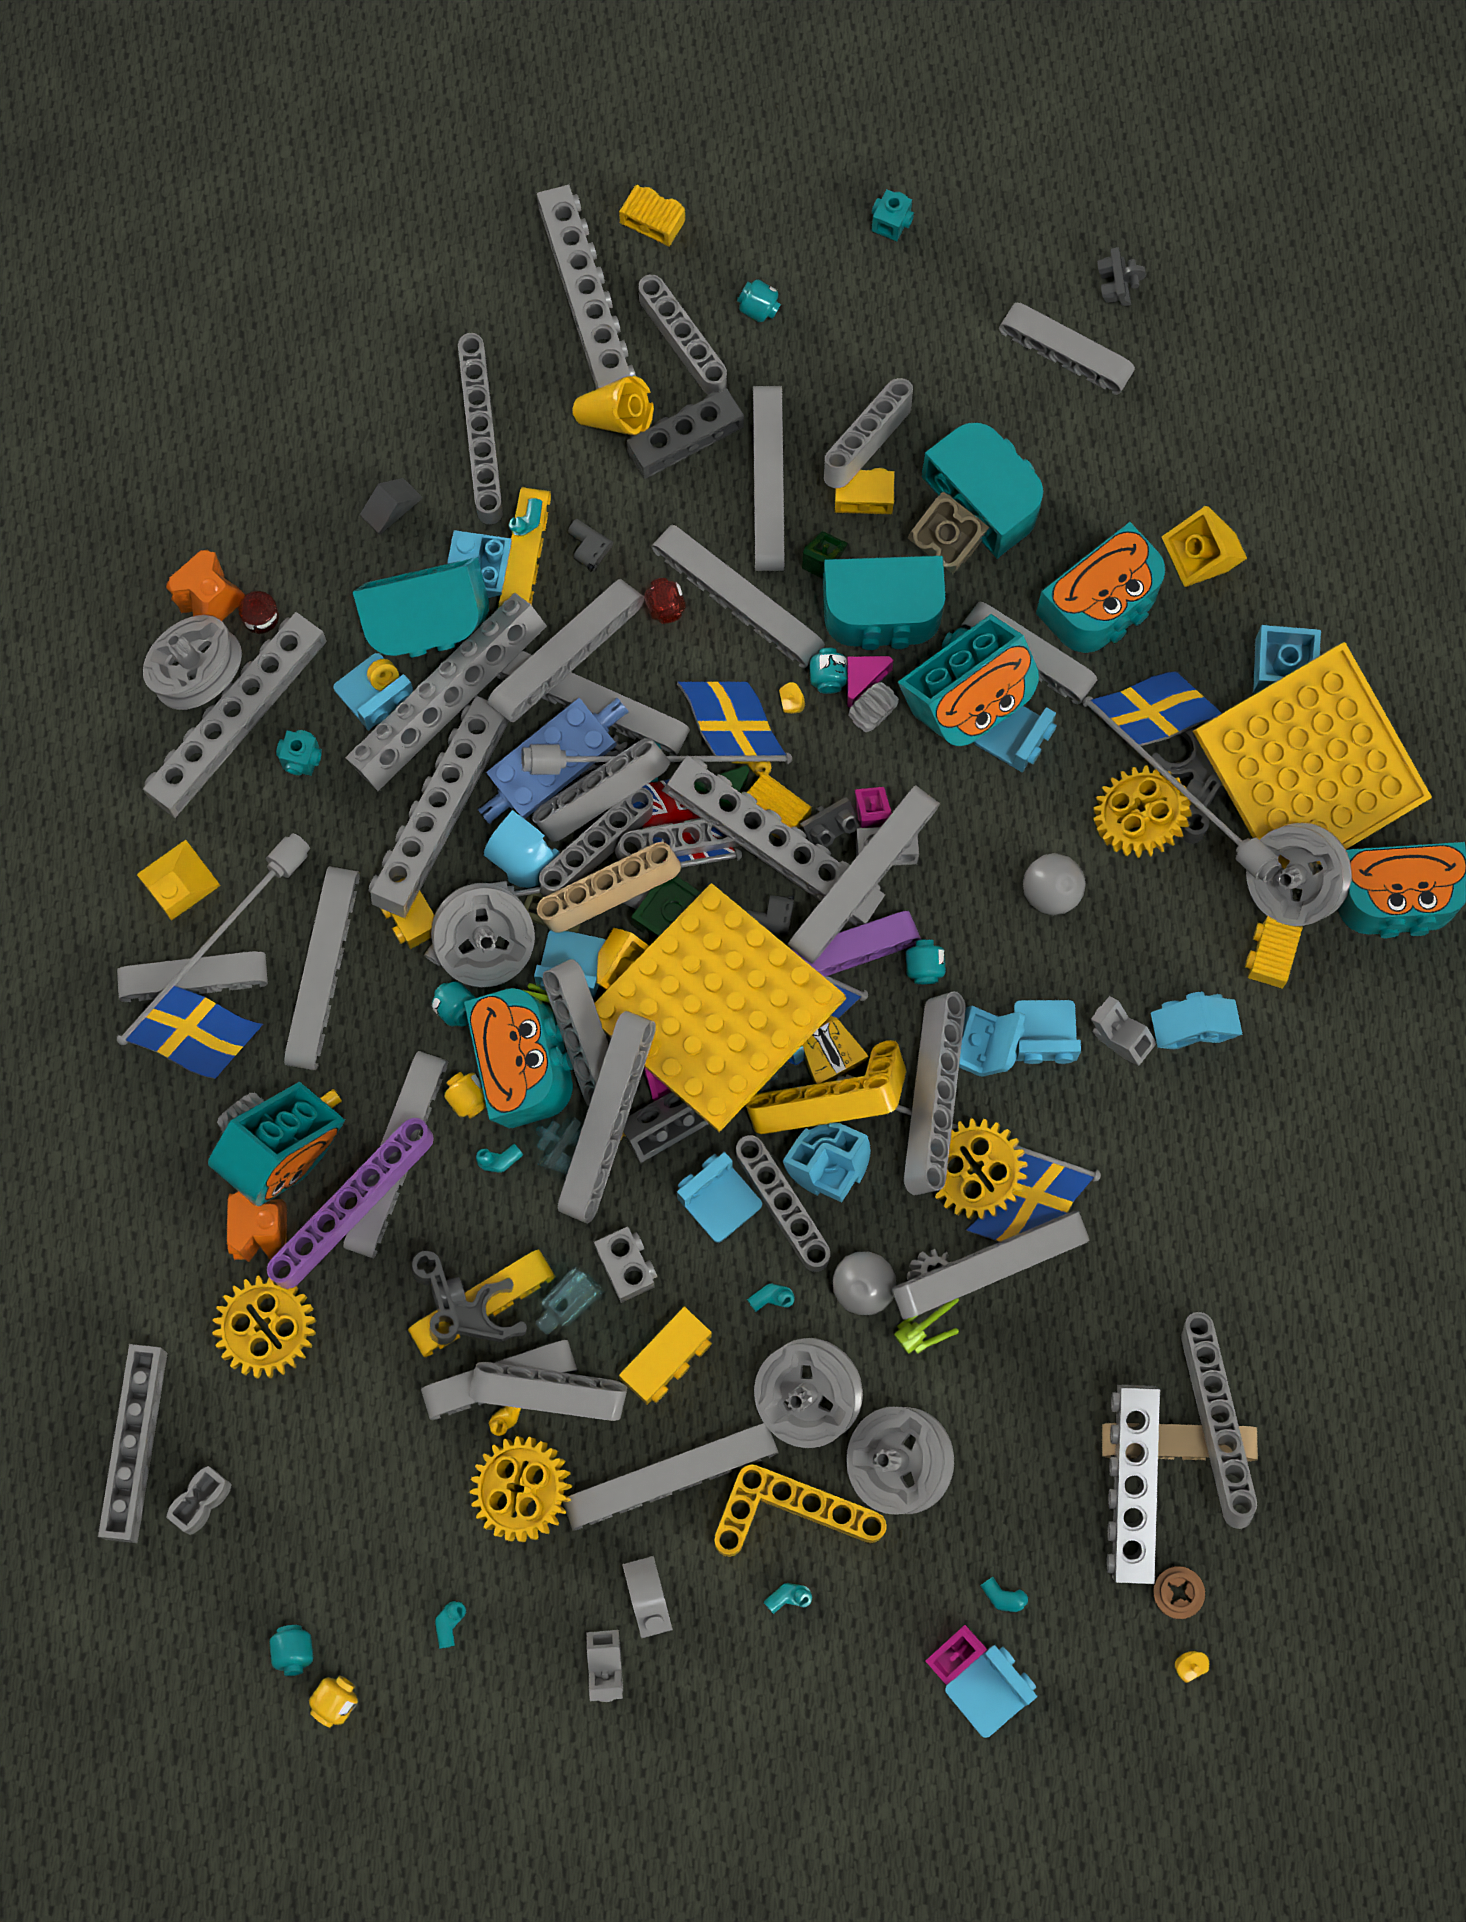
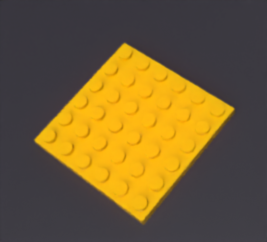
M1345 642L1335 646L1193 730L1251 836L1259 840L1267 833L1288 824L1311 823L1331 832L1346 850L1432 798ZM1281 855L1278 857V862L1285 869L1290 860Z
M711 883L594 1004L602 1028L610 1038L619 1016L624 1011H629L655 1022L656 1031L644 1067L714 1129L720 1132L846 1000V996Z

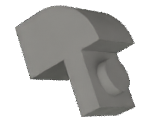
M1110 996L1091 1018L1096 1027L1092 1031L1095 1036L1122 1058L1138 1066L1157 1044L1148 1027L1129 1018L1120 1002Z
M654 1556L623 1564L641 1638L673 1630Z
M619 1630L587 1632L590 1701L610 1702L614 1699H623Z

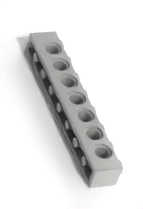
M570 185L538 192V208L596 389L627 376H636L633 365L627 366L625 358L629 357L626 343L624 340L619 341L617 333L621 332L618 318L616 315L611 316L609 308H613L609 291L604 292L601 285L605 283L601 267H596L594 260L597 259L593 242L588 243L586 235H589L586 219H580L578 211H581V204L578 195H572ZM569 218L567 221H560L559 219ZM569 242L577 243L575 245H567ZM577 266L585 267L581 270L574 269ZM585 290H591V291H593V292L590 293V294H583V293H582V292L585 291ZM595 314L601 316L597 319L590 318L591 315ZM600 339H607V340H609L607 343H598V342H597V341L600 340ZM607 364H616V365H617V366L614 367V368H607V367H605Z
M514 593L345 758L371 786L379 791L534 640L547 625L530 603Z
M295 612L291 618H286L280 624L279 632L272 640L268 639L260 648V654L254 661H249L241 670V676L234 684L230 683L223 690L221 699L215 706L211 705L206 709L202 721L196 728L192 727L187 731L183 738V743L177 750L173 749L164 760V765L157 772L151 773L146 779L143 788L146 796L174 818L178 816L327 642L324 632L299 613ZM288 644H297V647L292 651L284 650ZM271 665L278 666V669L273 673L265 672ZM252 687L260 688L254 695L246 694ZM233 709L240 710V713L235 717L227 716ZM212 732H221V735L218 738L208 739V736ZM193 754H202V757L198 761H189V758ZM174 776H183L179 783L170 784V780Z
M475 696L472 704L465 706L459 728H454L449 736L448 749L445 753L441 752L435 763L436 771L432 777L428 776L423 784V795L420 801H414L409 811L410 819L407 825H402L397 832L395 839L397 843L393 851L388 850L382 862V867L384 868L379 876L375 875L371 880L368 891L371 893L372 905L406 918L419 890L423 886L494 752L509 720L489 706L488 700ZM482 730L483 733L472 734L471 731ZM464 753L470 755V757L465 759L459 758L458 756ZM447 778L458 779L454 783H448L445 781ZM435 802H442L445 804L442 807L432 806V804ZM424 826L432 828L428 832H421L418 830L419 828ZM409 851H416L419 853L415 857H408L405 855ZM395 876L405 877V880L402 882H394L391 879Z
M686 756L662 791L813 897L822 901L850 864L844 861L838 862L830 856L831 852L826 847L820 844L814 845L806 839L807 836L803 831L794 826L790 828L781 822L782 818L776 812L770 809L764 810L756 804L757 800L752 795L746 792H738L731 787L732 783L726 777L720 774L716 776L707 770L708 767L702 760L696 757L691 759L689 756ZM694 783H704L707 786L708 793L699 794L694 788ZM720 799L730 801L732 804L731 812L723 811L720 808ZM744 817H753L757 822V829L746 827ZM769 834H777L781 838L782 845L780 847L773 846L769 841ZM794 851H801L805 854L806 864L796 862ZM819 868H825L830 872V881H824L819 877ZM878 884L848 920L858 927L866 924L885 896L880 891L881 888Z

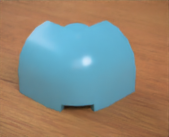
M513 810L492 834L484 849V856L507 873L510 883L526 888L540 885V872L560 853L557 849L554 848L552 850L543 840L545 835Z
M835 1122L818 1125L810 1130L806 1128L798 1136L784 1158L783 1163L790 1177L807 1191L816 1196L822 1193L842 1202L854 1182L860 1184L866 1172L871 1153L870 1143L867 1135L841 1123Z

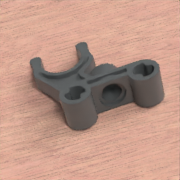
M1191 728L1178 734L1186 739L1191 747V757L1186 761L1170 763L1165 761L1158 753H1154L1151 757L1165 770L1170 771L1174 778L1190 777L1191 782L1186 789L1208 808L1216 795L1220 797H1227L1229 795L1193 733L1195 729ZM1191 802L1192 805L1189 807L1192 816L1186 818L1189 827L1191 823H1195L1198 825L1197 830H1192L1189 827L1180 828L1183 833L1181 838L1187 843L1195 844L1204 838L1209 827V818Z
M422 1251L414 1257L412 1276L419 1284L430 1285L438 1311L431 1318L429 1327L430 1336L434 1342L440 1345H447L454 1341L457 1334L497 1342L525 1335L527 1326L524 1322L520 1321L512 1327L503 1328L493 1324L486 1314V1305L492 1296L498 1293H510L513 1290L514 1284L510 1278L493 1284H485L478 1291L475 1300L468 1302L460 1277L446 1280L440 1259L434 1252ZM427 1262L428 1267L434 1266L435 1269L433 1272L426 1274L424 1269L418 1270V1266ZM440 1322H447L451 1325L449 1333L441 1334L437 1331Z

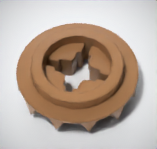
M1171 1567L1163 1571L1157 1577L1153 1588L1155 1604L1163 1614L1174 1619H1185L1195 1615L1201 1609L1205 1600V1588L1202 1580L1194 1571L1185 1567ZM1186 1581L1184 1594L1190 1602L1180 1598L1171 1604L1174 1593L1170 1590L1171 1588L1168 1584L1179 1587Z

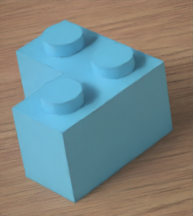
M1204 992L1191 993L1186 995L1187 1000L1166 1002L1162 1004V1009L1151 1012L1158 1048L1179 1049L1199 1041L1220 1043L1243 1035L1236 1001L1222 998L1221 994L1205 996Z

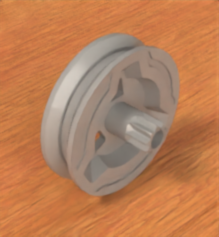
M197 615L186 618L167 629L151 646L143 665L144 681L149 689L157 694L159 700L169 708L187 710L201 706L219 695L233 680L241 663V645L237 638L228 631L226 625L214 616ZM206 646H210L205 653L201 652ZM179 662L177 666L172 665L173 663Z
M1301 822L1275 829L1260 839L1276 856L1279 857L1281 855L1290 860L1287 867L1284 869L1281 866L1276 876L1268 882H1263L1261 879L1257 880L1246 870L1248 889L1254 902L1263 913L1285 925L1304 926L1331 915L1343 904L1348 895L1352 880L1350 859L1344 846L1331 832L1321 826ZM1292 888L1302 889L1300 901L1293 900Z
M475 883L457 889L441 903L433 918L431 938L440 964L453 978L470 986L491 987L507 982L524 968L533 951L535 932L532 919L517 896L495 884ZM486 909L488 919L481 921L477 918L476 921V910ZM498 936L509 942L506 949L496 947L495 942ZM469 939L474 948L462 953L458 947L465 940Z
M802 1338L785 1344L763 1362L756 1376L754 1397L763 1423L776 1437L796 1447L816 1448L834 1441L852 1426L862 1406L863 1389L858 1370L846 1353L830 1342L816 1338ZM803 1365L811 1366V1378L802 1377ZM823 1396L833 1403L831 1411L819 1405Z
M886 1407L876 1410L859 1423L851 1436L847 1449L849 1479L855 1492L863 1502L879 1512L885 1514H914L922 1512L941 1499L951 1482L954 1471V1452L951 1440L941 1423L923 1410L911 1407ZM910 1434L916 1438L913 1449H909L904 1445ZM911 1472L915 1484L908 1487L903 1476Z

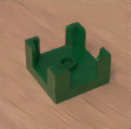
M676 876L650 890L632 915L631 926L642 933L646 929L658 938L701 892Z

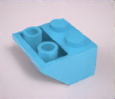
M454 530L447 564L478 557L488 598L502 595L512 539Z

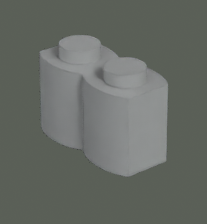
M209 1466L201 1469L192 1478L188 1491L173 1501L168 1509L166 1518L183 1532L189 1535L196 1533L207 1522L211 1509L217 1507L226 1499L232 1484Z

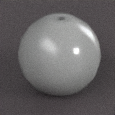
M1057 853L1043 855L1032 862L1026 870L1023 879L1024 895L1029 904L1041 913L1052 916L1065 914L1076 907L1084 896L1086 886L1084 873L1079 864L1070 857Z
M869 1251L855 1252L846 1256L837 1265L833 1275V1291L839 1304L847 1311L857 1315H874L884 1310L893 1300L892 1288L896 1286V1275L890 1263L882 1256Z

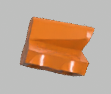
M209 550L199 551L169 577L170 579L166 585V589L172 594V601L178 606L180 612L187 613L193 611V616L209 615L223 621L245 601V594L236 585L224 578V573L216 553Z
M239 1191L235 1194H229L227 1205V1245L229 1254H233L234 1260L244 1259L250 1262L261 1247L271 1260L286 1244L287 1205L285 1201L281 1199L269 1200L257 1207Z

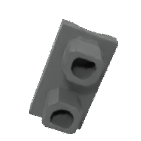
M1112 248L1110 257L1097 261L1102 279L1115 277L1114 282L1101 285L1102 296L1105 303L1120 301L1122 306L1131 305L1128 282L1131 284V288H1138L1139 281L1146 276V270L1143 266L1136 265L1135 259L1128 260V267H1126L1125 259L1121 257L1120 248Z
M847 797L826 809L823 806L816 808L817 814L800 823L808 841L814 845L820 844L824 847L833 844L834 839L839 835L854 832L859 828L860 824Z

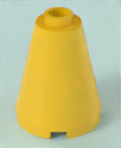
M627 376L578 397L574 402L572 411L580 425L628 435H637L649 428L653 418L654 406L653 402L649 403L647 393L651 392L647 384L637 376Z

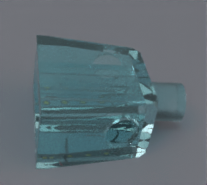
M574 1266L541 1301L546 1311L535 1323L547 1335L559 1324L569 1327L605 1290L584 1269ZM564 1299L568 1302L565 1311L561 1309V1302Z

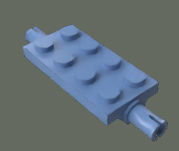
M578 698L486 772L499 788L497 790L498 794L481 808L479 807L478 811L489 824L509 807L511 809L515 808L519 815L526 819L538 807L551 799L595 762H566V768H561L559 775H530V772L522 771V748L529 747L530 744H559L560 749L566 751V756H604L617 746L616 742L608 734V728L625 714H628L629 711L618 698H615L612 703L598 714L595 712L592 714L583 701Z

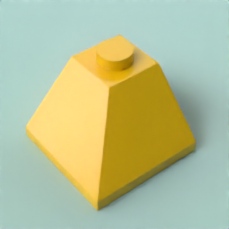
M1204 506L1162 536V540L1184 587L1226 573L1247 559L1236 533L1209 506Z
M187 840L181 842L137 874L171 921L221 886Z
M613 928L598 952L597 984L607 990L642 955L649 945L632 932Z

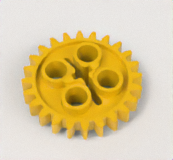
M1145 765L1143 772L1138 773L1136 767H1133L1132 775L1128 776L1124 771H1121L1122 779L1120 781L1112 777L1111 782L1113 786L1111 788L1107 786L1102 787L1106 796L1096 797L1099 806L1093 808L1096 814L1094 822L1098 827L1097 831L1100 837H1103L1107 846L1112 844L1115 852L1122 848L1125 856H1128L1134 850L1137 858H1140L1142 851L1147 850L1151 857L1153 855V848L1157 847L1161 852H1164L1163 844L1167 842L1174 846L1175 843L1172 837L1174 835L1183 837L1180 827H1189L1186 817L1192 816L1189 807L1192 805L1191 801L1157 769L1150 773L1148 765ZM1179 777L1175 778L1179 783H1181ZM1155 791L1152 795L1146 796L1148 792ZM1127 804L1125 808L1118 809L1121 805ZM1162 814H1167L1164 818H1157ZM1140 827L1137 831L1130 832L1133 828Z
M972 1118L968 1128L959 1121V1131H951L948 1164L953 1158H961L964 1166L958 1173H950L947 1166L945 1185L935 1197L938 1200L947 1198L944 1204L946 1209L955 1204L954 1214L958 1216L965 1209L968 1219H971L974 1211H976L979 1218L984 1220L985 1211L987 1210L996 1217V1207L1000 1206L1005 1211L1008 1210L1005 1203L1007 1199L1017 1202L1016 1197L1012 1194L1014 1190L1024 1191L1018 1184V1180L1028 1178L1027 1175L1020 1172V1169L1027 1167L1028 1163L1019 1161L1018 1158L1023 1156L1025 1151L1023 1149H1014L1018 1145L1019 1140L1015 1138L1008 1141L1007 1139L1011 1131L1006 1129L1000 1134V1124L997 1122L989 1129L986 1119H983L980 1127H977L975 1120ZM978 1140L988 1141L989 1149L983 1155H976L973 1152V1146ZM962 1146L966 1147L975 1162L979 1165L984 1163L981 1170L993 1185V1192L987 1189L977 1174H970L973 1171V1167L960 1150ZM996 1165H1004L1007 1169L1005 1178L1000 1181L993 1180L991 1177V1171ZM971 1183H979L981 1185V1194L975 1199H970L966 1195V1188Z
M257 1276L255 1285H251L245 1279V1289L241 1291L234 1285L233 1291L235 1296L233 1298L228 1295L223 1296L228 1305L226 1307L217 1306L216 1308L223 1315L221 1318L213 1319V1322L221 1326V1329L215 1330L212 1333L215 1337L222 1338L215 1346L218 1349H227L221 1356L224 1360L234 1357L230 1365L234 1370L243 1364L241 1373L245 1376L253 1369L255 1378H260L262 1370H265L267 1376L272 1378L273 1370L276 1368L284 1375V1365L288 1363L291 1367L296 1368L294 1358L296 1356L302 1359L306 1358L301 1351L302 1347L312 1348L313 1346L306 1340L307 1336L316 1335L313 1329L308 1328V1325L315 1323L316 1319L312 1316H306V1314L313 1310L311 1304L302 1305L307 1299L304 1293L295 1297L298 1291L297 1286L287 1290L276 1285L270 1277L267 1283L264 1284L262 1278ZM274 1298L275 1307L269 1312H262L260 1306L263 1300ZM248 1305H252L259 1316L266 1323H269L268 1328L282 1344L281 1349H277L270 1338L260 1330V1325L247 1310ZM242 1317L249 1318V1327L243 1332L236 1331L235 1324L238 1319ZM286 1322L293 1323L294 1330L291 1335L287 1337L279 1335V1329L282 1324ZM259 1342H267L268 1351L266 1354L255 1356V1345Z
M516 1436L514 1444L511 1440L503 1439L504 1449L493 1445V1456L485 1453L482 1455L487 1462L485 1466L476 1464L475 1467L481 1474L480 1477H471L473 1482L478 1483V1488L470 1490V1494L477 1495L478 1500L474 1501L471 1506L482 1509L476 1518L480 1520L487 1519L484 1528L488 1530L495 1528L494 1536L502 1537L505 1534V1540L514 1541L516 1537L518 1541L526 1542L528 1534L530 1539L537 1540L538 1530L549 1534L547 1524L559 1525L555 1515L557 1513L566 1514V1510L561 1507V1503L571 1501V1498L563 1494L564 1490L572 1488V1485L564 1483L563 1479L568 1477L570 1472L560 1470L565 1460L561 1458L554 1459L558 1451L552 1448L547 1450L548 1443L540 1441L536 1445V1439L528 1437L525 1442L524 1438ZM509 1463H513L514 1472L511 1477L507 1478L505 1469ZM539 1469H542L544 1473L543 1479L539 1484H536L534 1475ZM518 1486H524L523 1493L517 1492ZM503 1494H505L507 1497V1504L503 1509L500 1510L498 1507V1500ZM534 1500L536 1511L533 1515L529 1516L527 1507ZM516 1511L517 1516L513 1517V1513Z

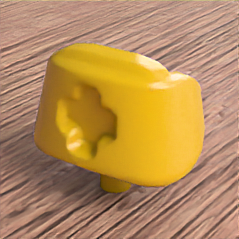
M789 682L781 687L779 693L783 711L791 714L803 711L805 698L799 686L794 682Z
M1189 1651L1177 1658L1175 1669L1178 1676L1188 1683L1209 1671V1659L1205 1653Z

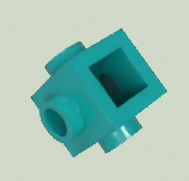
M886 189L882 199L877 198L872 209V232L898 241L904 227L909 228L914 217V212L911 211L912 199L901 192H892Z
M297 730L296 733L287 731L284 740L280 739L276 750V756L279 758L282 768L293 775L305 774L312 776L314 767L319 765L322 755V749L319 748L316 737L303 730Z

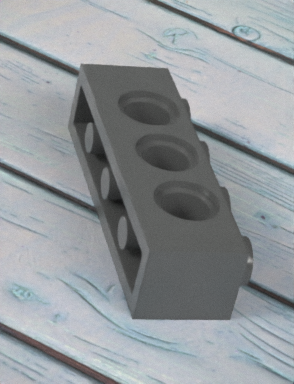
M727 388L720 392L714 391L708 394L703 401L695 405L689 404L683 407L678 414L670 418L664 417L646 431L640 432L637 435H631L626 440L627 453L643 479H646L744 427V415ZM711 416L714 417L715 420L707 422L704 421L703 418ZM686 429L689 430L690 433L682 435L679 434L678 431ZM658 442L665 444L661 448H656L652 445Z
M670 1092L628 1116L622 1135L629 1148L640 1163L709 1123L676 1094Z

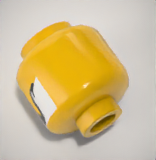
M459 1072L446 1082L449 1088L446 1090L444 1097L459 1117L468 1115L471 1119L486 1108L481 1079L477 1074L469 1073L464 1076L462 1072Z
M339 1676L337 1680L330 1677L323 1679L309 1699V1705L312 1709L310 1714L327 1727H332L333 1724H343L358 1703L357 1696L353 1692L354 1684L342 1676Z

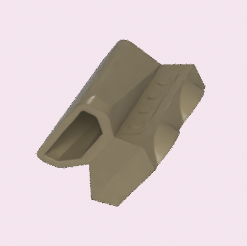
M943 491L912 529L908 539L929 556H943V566L954 574L982 542V537L989 529V526L955 501L951 495Z

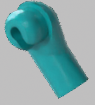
M528 499L526 515L523 517H513L510 520L509 528L513 534L524 536L539 526L542 501L540 499Z
M513 1144L502 1154L489 1152L488 1149H481L476 1154L478 1166L484 1171L501 1173L523 1156V1153Z
M771 1283L749 1297L747 1302L757 1312L768 1303L781 1307H790L795 1301V1296L790 1288Z
M994 1577L980 1585L991 1603L998 1610L1018 1612L1028 1603V1596L1024 1591H1003Z
M784 1583L763 1603L774 1614L785 1604L800 1607L809 1606L812 1602V1594L804 1585Z
M452 1601L448 1603L435 1619L439 1649L455 1646L453 1628L466 1614V1608L461 1602Z

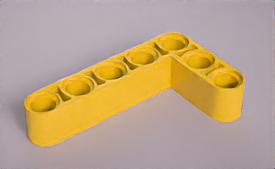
M892 1040L875 1045L871 1051L865 1076L754 1095L746 1104L754 1131L759 1134H767L884 1115L894 1111L899 1104L906 1075V1067L899 1045L896 1041Z
M747 1465L738 1474L714 1541L717 1551L723 1556L731 1557L738 1554L743 1547L760 1501L868 1543L879 1541L886 1532L887 1525L883 1516L878 1512L760 1466ZM756 1473L761 1478V1484L755 1489L747 1488L743 1484V1478L746 1474ZM779 1484L788 1486L791 1491L790 1497L783 1501L776 1499L772 1492L774 1487ZM807 1496L818 1498L821 1504L819 1510L816 1512L806 1511L802 1504L804 1498ZM736 1503H745L749 1507L750 1513L746 1518L737 1519L732 1515L731 1508ZM839 1507L847 1509L850 1513L849 1522L845 1524L835 1522L832 1516L833 1511ZM867 1519L876 1520L880 1525V1532L874 1536L867 1535L863 1531V1522ZM728 1532L735 1534L738 1538L737 1546L730 1550L723 1548L720 1544L721 1536Z

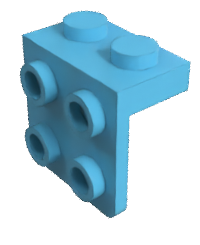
M379 653L370 656L334 684L336 694L368 731L375 725L380 724L413 692L412 684L404 674L382 691L375 689L367 678V670L374 661L384 659Z
M1022 706L1010 717L993 727L987 734L974 741V744L1023 772L1028 763L1034 764L1042 750L1039 748L1044 739L1048 741L1057 727L1053 723L1056 712L1046 707L1040 716Z
M550 930L541 965L536 966L534 974L536 986L546 991L543 983V973L572 959L581 966L591 996L596 998L599 986L597 984L598 952L606 940L569 931L556 933Z
M1021 1000L1015 1003L1014 1013L1021 1012L1025 1014V1030L1022 1037L1018 1040L1015 1050L1017 1053L1016 1061H1024L1027 1064H1038L1043 1061H1055V1063L1066 1064L1077 1061L1081 1053V1040L1076 1038V1014L1073 1001Z
M974 1006L967 1007L959 1068L978 1076L1008 1071L1016 1061L1017 1053L1015 1050L1018 1040L1022 1037L1025 1030V1014L1015 1012L998 1017Z
M725 1152L719 1157L716 1154L709 1157L702 1164L704 1169L695 1177L693 1174H690L678 1184L680 1189L677 1191V1199L716 1243L726 1239L762 1208V1201L733 1169V1161Z
M995 1645L990 1647L945 1687V1692L984 1738L990 1737L1018 1711L1038 1697L1033 1691L1037 1688L1034 1682L1025 1672L1019 1675L1012 1666L1015 1660L1003 1646L1000 1649Z

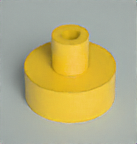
M379 659L369 666L367 678L375 689L382 691L399 678V673L391 661Z

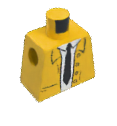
M834 1019L827 1024L823 1023L802 1045L805 1052L804 1059L814 1084L831 1082L838 1078V1075L842 1076L867 1062L868 1059L867 1053L838 1019Z

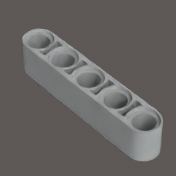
M656 275L644 276L639 282V302L706 394L726 389L727 370L725 365L663 280ZM649 291H655V292H657V293L654 294V295H648V294H646V293L649 292ZM665 312L672 313L671 316H663L661 314ZM679 334H687V335H688V336L685 337V338L677 337V335H679ZM696 355H701L704 358L694 359L692 357ZM718 377L720 379L718 381H710L708 378Z
M1014 303L999 326V330L1004 336L1008 334L1013 337V341L1030 350L1031 348L1038 350L1037 353L1055 363L1056 361L1062 363V367L1079 376L1083 374L1088 377V381L1103 389L1107 387L1113 390L1112 393L1115 395L1121 393L1135 370L1134 365L1126 358L1022 303Z
M903 378L890 381L826 453L824 481L828 486L833 488L846 486L908 416L912 407L913 385L911 382Z
M978 602L961 627L970 630L987 616L993 614L1024 635L1037 665L1040 682L1042 680L1049 683L1048 687L1065 698L1069 696L1075 704H1080L1097 681L1096 675L1091 670L984 602Z
M644 738L543 803L534 812L532 820L551 841H559L660 776L668 768L670 760L651 738Z
M641 787L612 806L546 865L539 875L542 896L546 897L585 878L615 851L617 843L625 833L640 829L652 817V793L648 789ZM636 802H644L647 806L645 808L638 809L635 808L633 804ZM615 821H622L626 825L622 828H614L611 824ZM594 840L602 841L604 845L595 848L590 846V842ZM575 859L582 862L579 867L568 865L569 861ZM550 879H556L561 882L556 887H549L545 884Z
M744 817V823L749 824L752 829H757V822L753 817ZM702 819L627 832L617 843L615 854L618 860L624 859L632 855L625 851L624 843L631 842L640 851L654 844L653 838L655 837L664 839L677 857L740 845L725 834L724 839L715 838L711 833V828L715 827ZM682 833H691L695 837L696 843H686L682 838Z
M252 951L201 957L175 986L190 992L199 991V994L221 992L222 988H229L230 991L252 988V985L260 984V987L266 986L268 984L266 954L264 952ZM190 959L118 968L119 1000L131 1002V999L136 998L139 1001L155 999Z
M569 959L543 973V983L582 1095L589 1106L609 1044L583 970L578 962Z
M753 1135L742 1137L736 1145V1158L739 1165L802 1264L812 1272L824 1270L830 1260L828 1244L762 1141ZM746 1146H753L758 1150V1155L754 1158H746L742 1155L741 1151ZM767 1171L774 1175L775 1180L770 1184H763L757 1177L760 1173ZM785 1197L790 1200L792 1205L787 1210H779L774 1205L775 1200ZM796 1223H802L807 1227L808 1232L804 1236H796L791 1232V1227ZM819 1249L824 1253L825 1258L819 1263H814L808 1259L807 1254L810 1250Z
M568 1340L551 1343L495 1362L561 1373L568 1372V1374H573L577 1371ZM475 1369L421 1388L430 1420L441 1418L440 1415L444 1413L451 1415L469 1409L471 1404L478 1402L469 1396Z
M479 1362L475 1367L469 1396L475 1401L487 1404L616 1421L621 1418L627 1386L619 1381L491 1362Z

